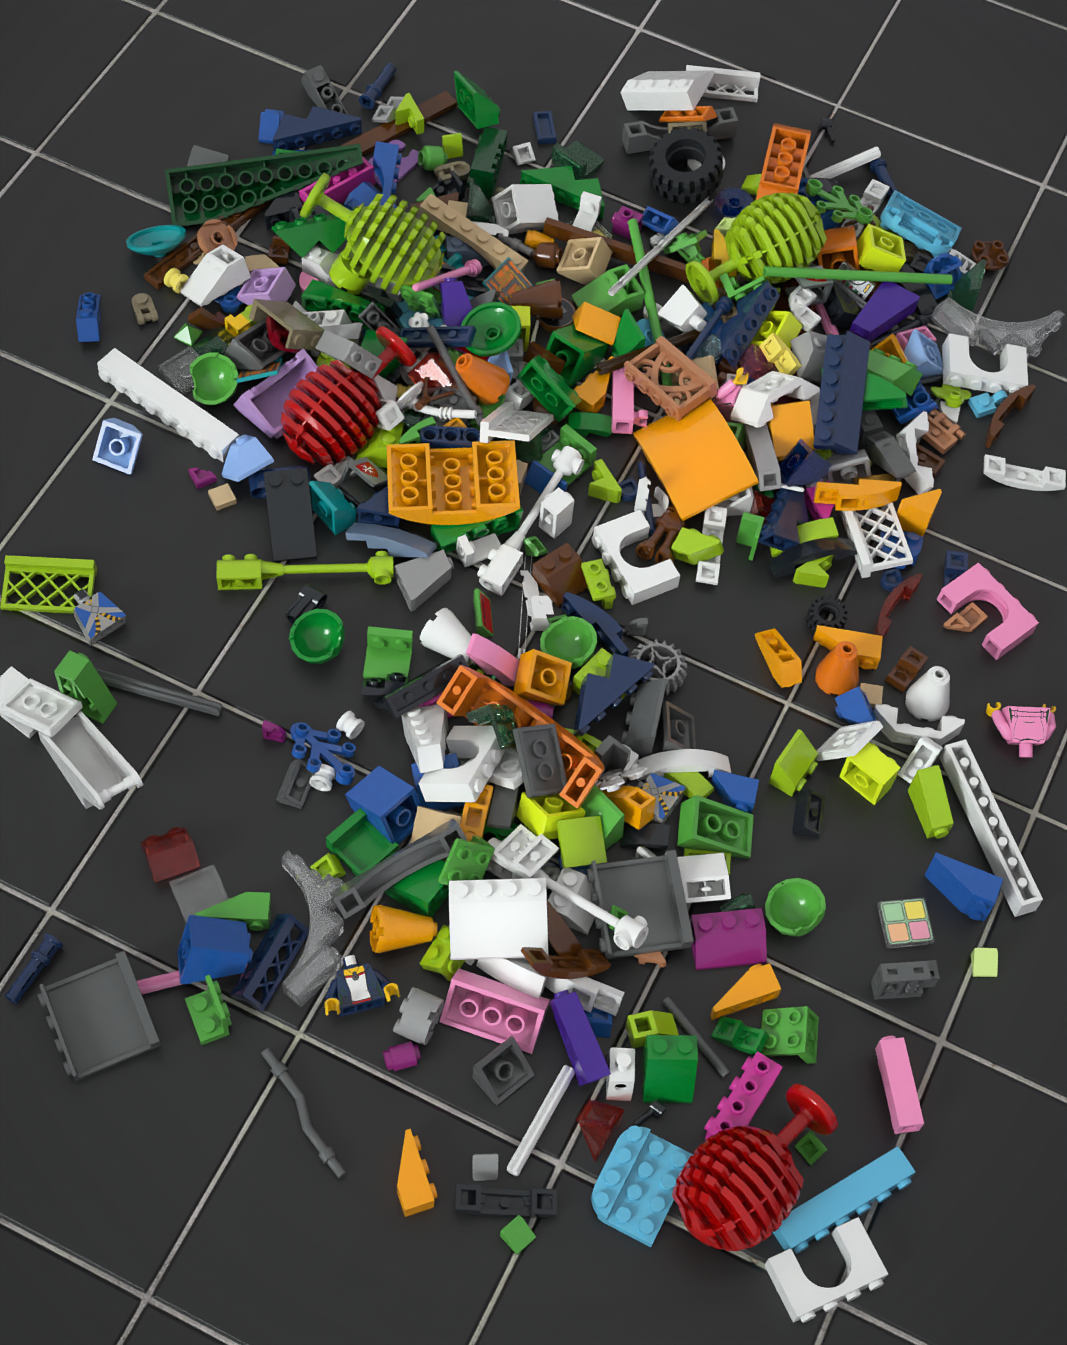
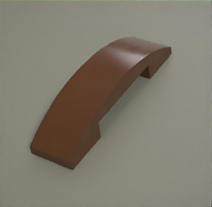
M1028 385L1016 390L999 405L988 428L985 447L989 449L999 438L1004 427L1002 420L1012 408L1015 407L1021 411L1030 401L1036 388L1035 385Z
M547 900L549 944L555 950L554 953L557 956H577L583 947L562 917Z
M522 947L521 949L522 954L535 971L551 978H583L603 972L611 966L604 954L600 952V949H580L577 956H549L543 948Z

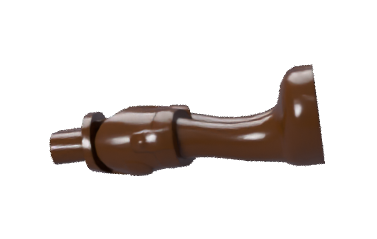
M673 505L668 507L663 515L657 518L655 521L656 529L653 535L648 540L637 545L635 553L640 559L650 560L663 534H667L655 555V562L658 564L671 559L672 563H674L671 547L682 527L685 528L686 520H681Z

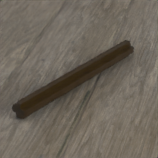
M693 329L667 340L676 348L695 342L702 331L699 332ZM653 344L597 364L596 370L600 375L623 368L626 361L632 360Z

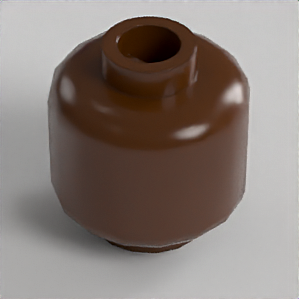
M541 242L532 252V259L536 261L537 266L546 269H555L563 256L562 248H559L558 244L552 242Z

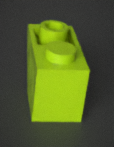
M683 527L671 547L675 559L692 565L698 564L699 561L704 562L719 556L724 552L721 540L714 535L707 536L701 534L696 529L691 528L689 530Z
M650 1010L628 1015L625 1027L632 1048L644 1046L647 1035H679L672 1013Z

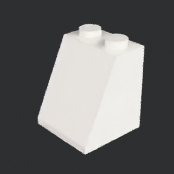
M512 184L492 197L497 225L508 230V235L527 232V230L544 229L547 217L559 221L551 184Z

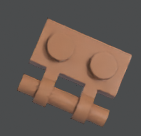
M933 409L930 416L927 414L929 431L921 437L941 454H944L957 443L958 438L962 440L966 433L961 430L957 423L953 424L948 420L947 415L943 412L940 413Z

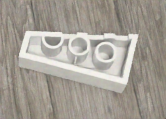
M436 704L426 707H415L402 715L404 736L420 773L444 769L446 738L448 737L447 731L449 729L447 711Z

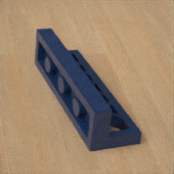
M277 914L253 954L251 963H248L244 973L240 976L230 996L235 1000L247 1001L258 1011L263 1012L310 930L291 914ZM295 926L301 932L296 940L291 941L290 930ZM286 946L287 956L284 960L279 961L278 951L280 947ZM274 966L275 977L272 981L267 982L266 971L269 967ZM258 987H262L263 997L260 1002L252 997Z

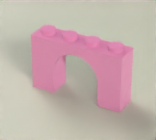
M977 563L943 587L937 598V601L951 615L974 600L987 601L1000 611L1003 623L988 633L982 643V646L996 660L1033 634L1039 624L1034 615L1029 613L980 563Z

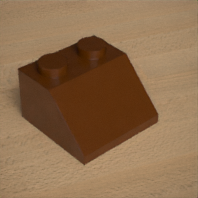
M568 543L533 563L532 577L557 607L562 606L563 594L566 592L579 595L588 589L581 568L583 561Z

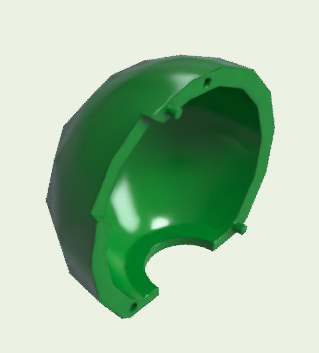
M314 609L305 612L296 619L290 629L289 640L291 648L300 659L311 664H322L332 660L339 654L345 636L344 624L336 613L327 609Z

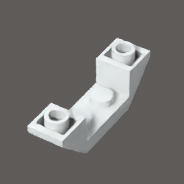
M924 411L896 435L898 444L916 469V472L909 474L904 479L918 495L926 493L934 487L932 468L918 466L917 439L929 431L927 412Z
M876 704L873 710L877 721H880L883 725L881 731L891 742L916 746L923 736L942 746L959 735L965 723V719H959L955 716H942L937 730L929 727H914L905 723L897 724L898 708L887 704Z

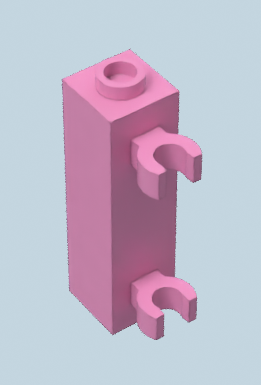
M625 367L612 371L611 431L612 433L632 434L633 424L641 427L647 426L648 411L639 410L634 412V387L638 388V386L634 382L627 380L624 374Z
M883 1037L877 1044L875 1051L894 1133L919 1131L924 1124L904 1037Z

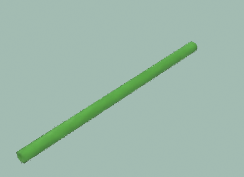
M630 219L628 226L636 263H638L645 256L638 221L637 219ZM646 265L639 272V277L644 291V300L653 341L656 343V339L663 335ZM660 371L663 386H673L671 373Z
M764 266L763 276L948 285L953 281V277L950 274Z

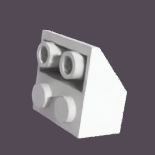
M724 853L677 857L686 904L731 899L729 875Z

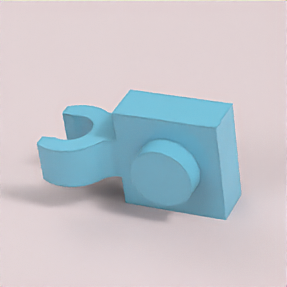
M1004 390L998 391L991 397L987 392L971 397L968 404L976 418L995 413L996 408L1008 396Z

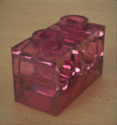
M754 344L740 358L741 367L744 368L743 374L749 373L748 377L754 380L771 371L779 372L775 364L768 362L762 350Z

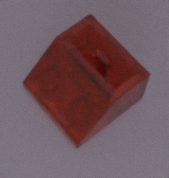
M174 827L168 830L166 834L160 836L151 835L145 838V841L140 842L155 882L201 866L193 840L185 827Z

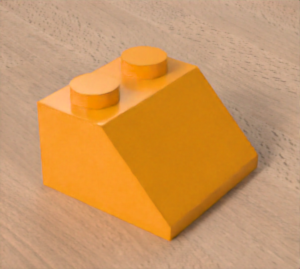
M536 649L520 655L513 692L527 701L533 700L549 703V705L563 706L565 704L572 663Z

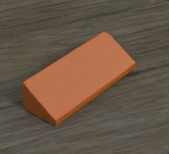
M696 106L694 110H665L659 121H707L716 118L717 114L712 106Z

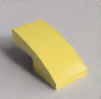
M772 333L759 346L768 362L774 363L780 373L793 375L801 367L792 351L775 333Z

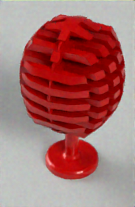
M380 326L376 330V337L385 350L378 356L382 362L372 379L353 368L349 369L341 361L335 360L330 362V366L323 364L317 367L315 372L310 371L305 376L306 380L300 379L296 383V388L298 389L293 388L288 395L290 400L286 399L283 405L285 413L281 412V424L289 435L288 437L282 431L288 446L297 456L315 464L314 458L322 466L326 467L329 464H334L331 460L332 458L340 463L347 459L346 455L353 456L358 452L356 447L363 448L367 443L366 438L370 439L374 434L373 427L377 428L380 421L376 412L382 407L377 396H380L374 378L394 358L408 367H412L417 362L411 349L391 330L384 326Z
M793 1084L787 1090L786 1100L795 1116L777 1135L770 1130H762L750 1126L727 1128L710 1136L705 1143L701 1144L694 1151L695 1154L689 1157L685 1163L686 1166L677 1177V1185L673 1188L672 1197L679 1206L686 1228L697 1240L715 1249L741 1251L752 1248L762 1240H766L772 1235L773 1231L775 1232L782 1225L781 1222L787 1219L800 1196V1190L804 1181L795 1167L791 1156L792 1153L788 1149L789 1144L806 1126L821 1135H830L838 1127V1121L832 1109L813 1090L801 1084Z

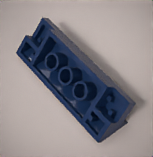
M847 331L846 335H827L813 444L814 449L836 450V454H858L870 341Z

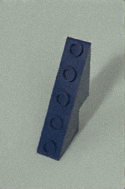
M315 106L312 107L307 119L284 114L273 137V151H276V149L293 150L360 134L362 132L361 118Z
M768 281L737 301V315L721 325V355L733 368L739 362L780 297L777 289Z
M800 474L795 477L789 475L782 481V484L803 488ZM780 488L774 503L771 505V510L765 518L766 521L761 528L758 543L786 551L800 544L797 525L807 523L809 519L804 492Z
M388 485L383 490L377 491L367 502H362L357 507L356 511L359 513L358 522L392 528L399 527L400 518L389 514Z
M613 654L608 660L605 677L588 673L581 684L573 735L577 736L579 734L582 737L591 729L590 723L594 720L598 723L607 715L605 710L609 707L614 709L623 701L621 697L625 693L629 696L638 688L637 683L640 680L643 682L648 680L654 674L651 669L655 663Z

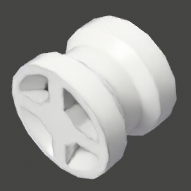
M347 711L337 722L336 728L339 731H344L349 739H354L364 728L365 722L362 719H357L352 711Z
M321 764L320 771L310 778L309 784L317 790L330 791L333 786L332 780L335 779L337 771L329 765Z

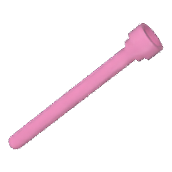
M477 259L469 260L462 268L415 283L412 289L415 292L444 282V278L479 275L482 271L481 263Z

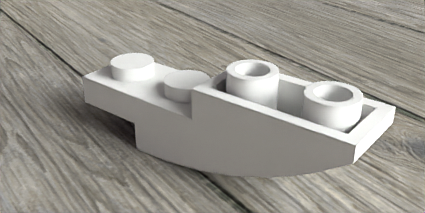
M547 977L545 987L555 994L564 990H568L569 993L576 991L583 1009L590 1013L594 1007L614 1016L617 1015L625 993L588 977L576 979Z

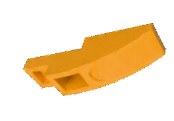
M859 479L858 485L817 482L814 492V503L835 504V510L872 509L898 500L902 484L895 481Z
M485 785L476 802H465L460 827L468 841H471L473 835L479 836L482 839L484 837V829L494 789L493 786Z

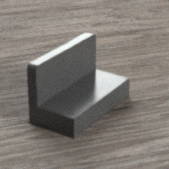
M609 735L595 750V754L602 761L604 770L609 765L615 769L624 770L629 762L631 751Z

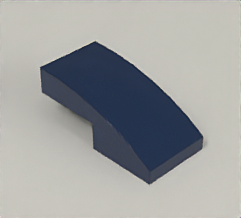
M946 551L943 587L968 570V553Z

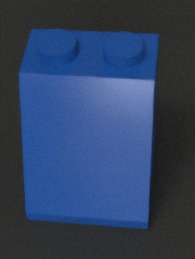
M381 766L376 767L345 794L352 810L356 812L361 808L367 814V821L392 844L395 842L397 844L401 843L413 832L417 807L422 806L413 786Z
M189 915L177 949L180 984L206 980L205 976L209 974L211 979L244 973L247 963H251L253 950L249 947L251 935L247 933L246 922Z

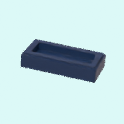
M552 111L533 112L532 117L537 143H557Z

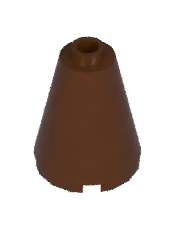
M559 279L514 292L512 297L508 298L509 306H530V316L563 320V308H561L562 294Z

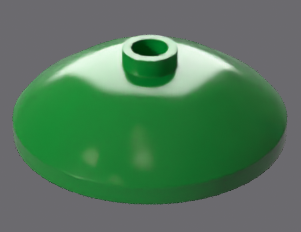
M489 302L477 306L466 315L461 326H474L477 331L471 347H466V349L479 356H494L505 352L515 344L521 333V320L518 313L511 306L501 302Z

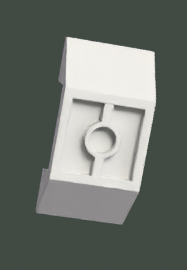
M771 371L741 388L730 415L731 420L753 425L754 427H762L766 422L774 418L770 403L776 402L783 395L806 401L820 392V388L800 377Z

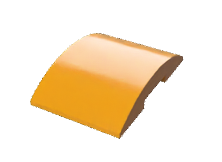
M710 398L684 415L680 421L667 415L633 432L636 441L648 462L652 465L682 521L759 483L736 437Z
M515 440L490 441L489 443L472 442V447L430 449L429 443L386 445L389 514L425 524L462 525L496 519L520 509Z

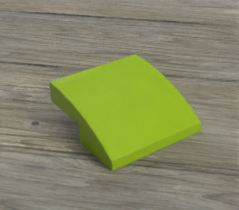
M600 816L556 821L563 868L591 865V862L594 860L596 864L607 863Z

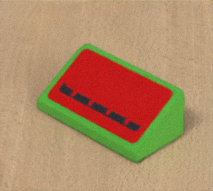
M475 589L473 602L476 634L482 637H493L490 599L481 590Z

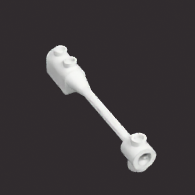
M565 446L562 451L558 449L554 451L551 461L554 462L553 467L556 472L521 527L499 549L493 547L488 556V559L491 560L489 565L482 564L479 568L477 576L480 577V584L486 589L502 596L523 564V553L520 552V548L526 533L540 513L541 502L549 492L554 491L563 475L571 476L572 473L578 475L584 465V459H581L582 456L576 449Z
M492 838L488 843L496 849L506 838L502 841ZM493 859L490 860L486 869L501 879H526L510 872ZM541 869L532 877L546 878L547 888L615 927L613 939L621 949L628 950L631 946L639 948L647 938L649 928L647 927V921L642 916H636L633 919L625 915L619 919L552 880Z

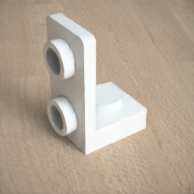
M583 191L579 212L572 226L592 232L600 214L602 197Z
M495 533L475 541H468L466 535L457 538L456 551L464 567L488 559L492 548L499 549L501 543Z

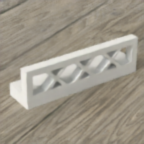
M686 65V71H714L715 74L707 88L714 87L716 90L709 91L706 88L702 97L757 102L760 82L759 72ZM726 89H733L735 92L728 93ZM744 91H754V95H747Z

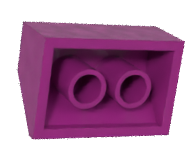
M762 908L691 915L690 925L694 940L692 951L696 970L763 964L767 962L766 927Z

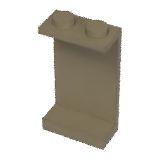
M254 299L249 315L252 321L260 322L264 318L271 316L290 331L285 346L287 349L319 351L315 347L325 331L323 328L289 302Z

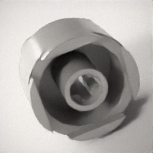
M412 987L408 998H405L401 1004L399 1012L402 1013L401 1019L398 1018L393 1032L417 1043L427 1045L433 1034L432 1030L441 1016L444 1000Z

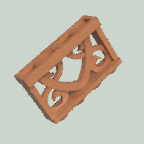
M663 336L656 339L655 344L638 356L624 363V374L627 380L634 382L642 393L649 395L656 405L664 408L666 413L677 421H680L684 415L708 398L712 399L717 395L716 381ZM643 365H650V366H652V368H651V367H643V368H642V370L647 371L645 374H643L641 371L638 370V369H639L640 367H642ZM659 372L681 373L679 376V386L659 385ZM688 379L690 382L686 381V385H684L683 380ZM682 395H686L687 400L681 404H678L673 400L677 398L681 402Z

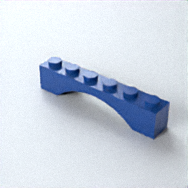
M376 141L373 166L374 172L382 185V194H384L380 205H384L392 194H396L397 182H394V179L398 180L400 168H397V165H401L402 154L399 153V145Z

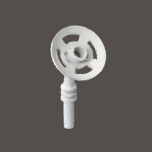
M422 381L412 386L396 401L400 410L409 407L415 411L439 417L442 420L443 418L445 420L448 418L452 420L453 418L476 419L477 417L476 410L453 409V407H440L439 409L426 405L423 409L417 410L415 403L419 401L417 397L424 385Z

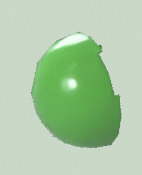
M206 353L197 357L190 364V374L194 381L193 397L196 401L205 405H220L227 402L235 394L239 384L236 381L238 371L236 365L228 357L219 353Z
M574 616L561 617L560 620L552 623L543 631L540 638V646L542 652L571 662V669L582 667L593 657L597 646V635L592 624L583 618Z
M801 878L786 879L776 884L769 891L765 903V915L770 924L780 933L799 937L812 931L823 919L826 911L825 897L820 888L809 880Z

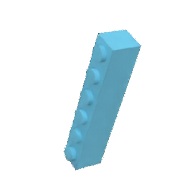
M897 1146L792 1210L787 1219L781 1222L782 1225L775 1232L773 1231V1234L784 1251L791 1248L792 1251L798 1254L809 1246L807 1242L814 1238L817 1241L823 1239L830 1233L829 1229L836 1225L838 1227L851 1220L849 1217L856 1212L858 1215L865 1213L871 1208L870 1204L876 1200L879 1203L883 1202L892 1195L890 1191L898 1187L899 1190H902L912 1183L911 1178L916 1171Z

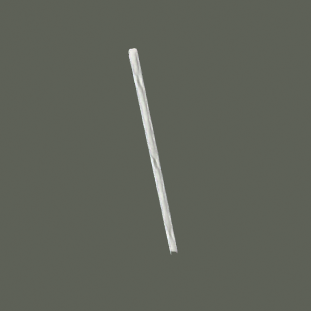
M708 196L609 289L608 294L614 296L676 236L710 206L713 200L709 201Z

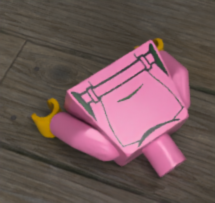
M743 367L737 369L735 379H730L717 390V395L712 400L726 422L740 423L731 420L730 415L742 386L737 384H746L748 381L749 373L742 375Z
M996 702L995 708H992L990 703H988L986 714L992 717L1000 734L1007 740L1009 745H1019V758H1033V746L1044 744L1056 729L1055 706H1052L1051 709L1046 708V704H1043L1042 708L1007 706L1001 712L1000 702Z

